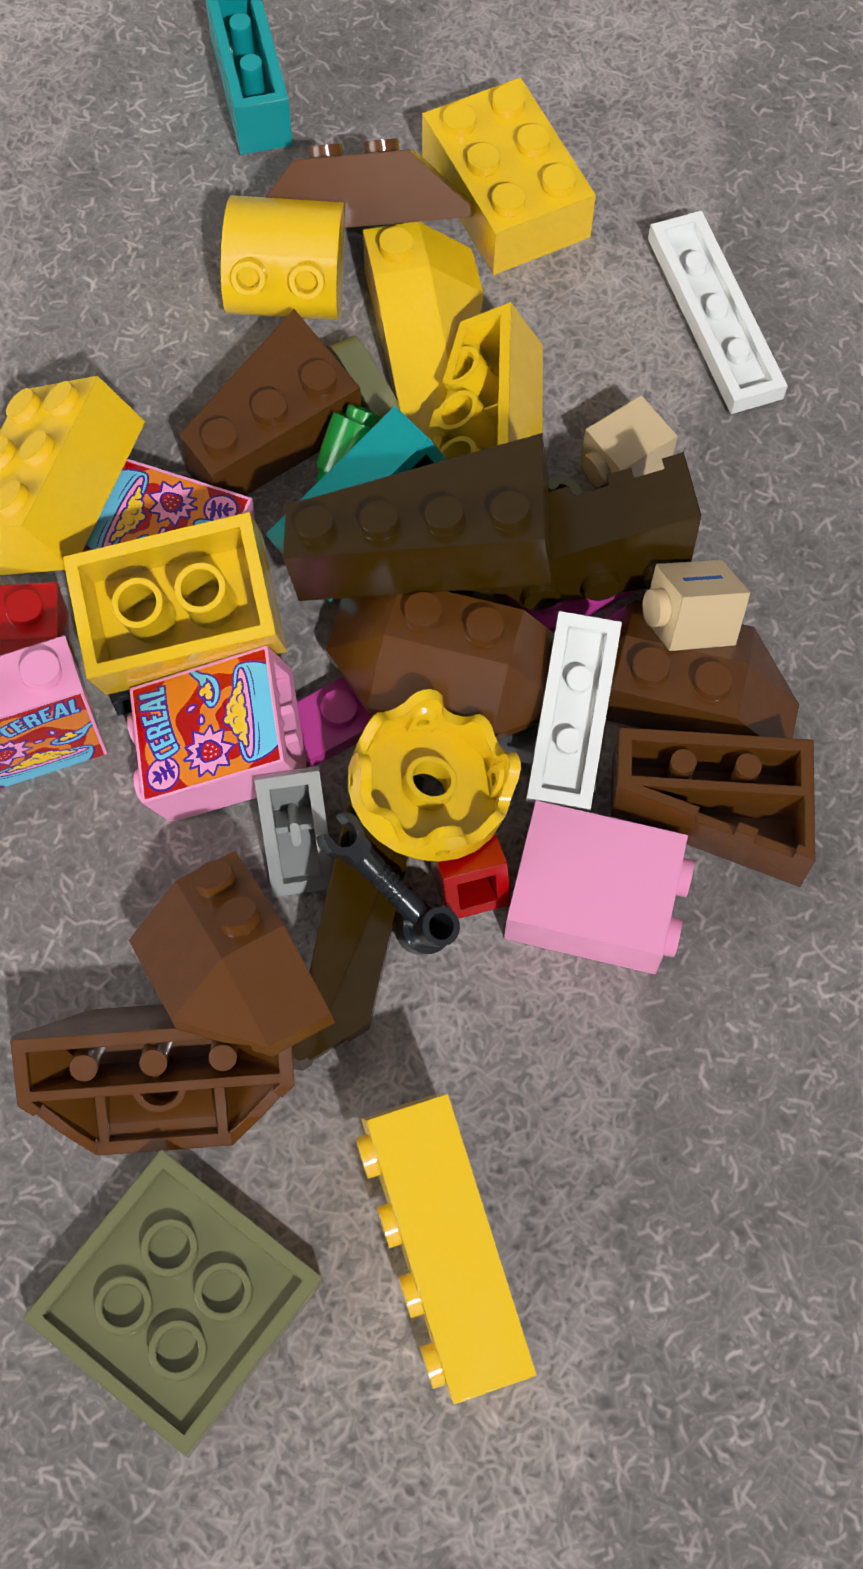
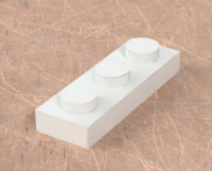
M559 611L526 795L527 802L535 803L537 800L585 812L590 811L622 622Z

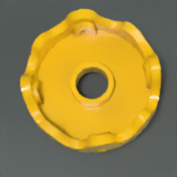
M426 689L416 692L400 706L386 712H378L371 718L358 740L348 767V791L353 809L363 826L388 848L416 860L434 862L454 860L477 851L493 837L506 817L512 795L519 780L521 762L516 752L506 753L502 749L494 735L493 727L486 717L480 714L470 717L452 714L443 706V695L437 690ZM428 774L435 777L441 782L444 794L429 796L422 793L415 786L413 776Z

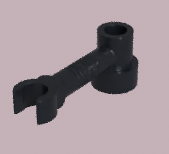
M347 812L336 815L339 822L349 831V842L345 847L338 846L327 834L316 836L318 846L326 855L334 858L340 857L347 865L354 867L400 913L395 923V934L399 944L406 951L416 955L434 954L456 940L460 931V922L455 912L436 903L425 902L411 887H408V884L404 883V880L399 878V875L395 874V871L390 869V865H386V861L372 848V843L365 837L364 826L358 817ZM430 919L434 921L436 926L434 936L429 931Z

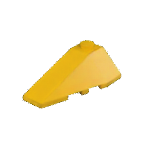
M420 221L364 229V270L392 391L400 411L433 442L434 434L429 429L434 409H439L446 398L448 389L443 385L442 381L459 324L463 320L482 313L484 292L473 250Z

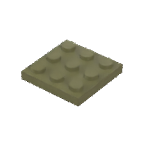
M161 1149L22 1319L185 1457L189 1458L324 1280L319 1274Z

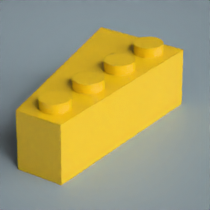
M511 302L461 321L442 381L443 385L448 389L446 398L439 409H434L429 429L434 434L433 443L447 459L543 433V344Z
M436 1093L360 1118L365 1135L357 1137L355 1140L368 1179L379 1176L387 1201L386 1204L376 1207L389 1248L401 1245L409 1273L398 1276L410 1318L423 1315L431 1339L430 1343L419 1347L432 1389L445 1385L453 1404H457L537 1376L448 1094Z

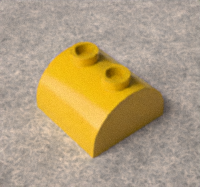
M230 195L225 208L221 242V290L225 312L227 314L287 317L295 309L302 319L340 321L343 295L344 202Z

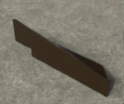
M420 775L413 776L415 786L423 793L425 778ZM349 795L345 812L358 817L353 809ZM342 825L338 846L345 847L349 842V831ZM364 827L365 837L372 843V848L386 861V865H390V869H393L395 874H398L399 878L404 880L410 857L396 853L388 848ZM340 857L334 860L309 970L335 1023L292 1046L294 1069L304 1071L312 1066L314 1060L344 1041H352L370 1029L397 910L392 906V903H389L388 899H385L383 894H380L379 890H376L374 885L370 884V881H367L354 867L347 865Z

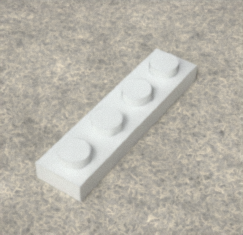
M702 210L650 224L648 235L650 245L730 414L784 399L788 385Z

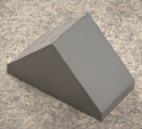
M319 766L254 775L272 897L327 890L333 868L332 857L326 855L320 849L316 840V836L328 835Z

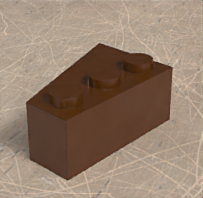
M295 309L288 314L180 432L179 437L186 470L192 479L246 496L318 453L334 410L346 413L349 403L361 406L359 385Z
M620 728L612 757L611 816L624 821L688 835L686 845L801 887L816 861L814 740Z

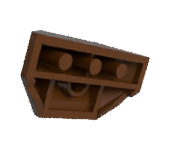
M398 138L364 141L365 153L343 155L342 143L308 146L309 158L293 160L266 195L267 198L344 202V228L466 218L474 215L473 202L414 149L399 150Z
M447 591L342 598L326 647V655L332 664L337 667L350 689L368 713L386 712L400 706L416 692L426 689L437 690L443 695V706L447 711L464 717H470L475 714L486 717L493 727L496 739L499 740L539 723L554 633L523 609Z
M634 600L607 618V620L622 622L606 714L607 721L651 730L793 738L799 703L755 627L742 624L736 646L669 651L654 630L646 623L643 617V601Z
M236 851L217 860L207 862L196 871L176 880L129 939L136 956L177 1030L223 1043L250 1045L254 1052L273 1057L335 1023L326 1002L284 923Z
M163 1004L91 1009L16 1034L10 1039L17 1107L32 1116L36 1114L59 1133L97 1156L160 1151L161 1149L165 1151L234 1145L264 1116L280 1097H283L295 1086L292 1046L272 1057L254 1052L250 1045L223 1043L177 1030Z

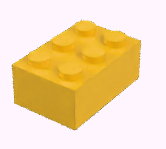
M521 77L422 113V157L473 202L474 215L472 217L459 218L492 275L591 237L596 194Z
M98 376L25 388L19 391L7 405V418L0 429V575L65 570L63 557L81 553L145 424V421Z
M250 512L63 557L86 679L105 695L130 690L129 688L266 645L276 654L288 652L263 535Z

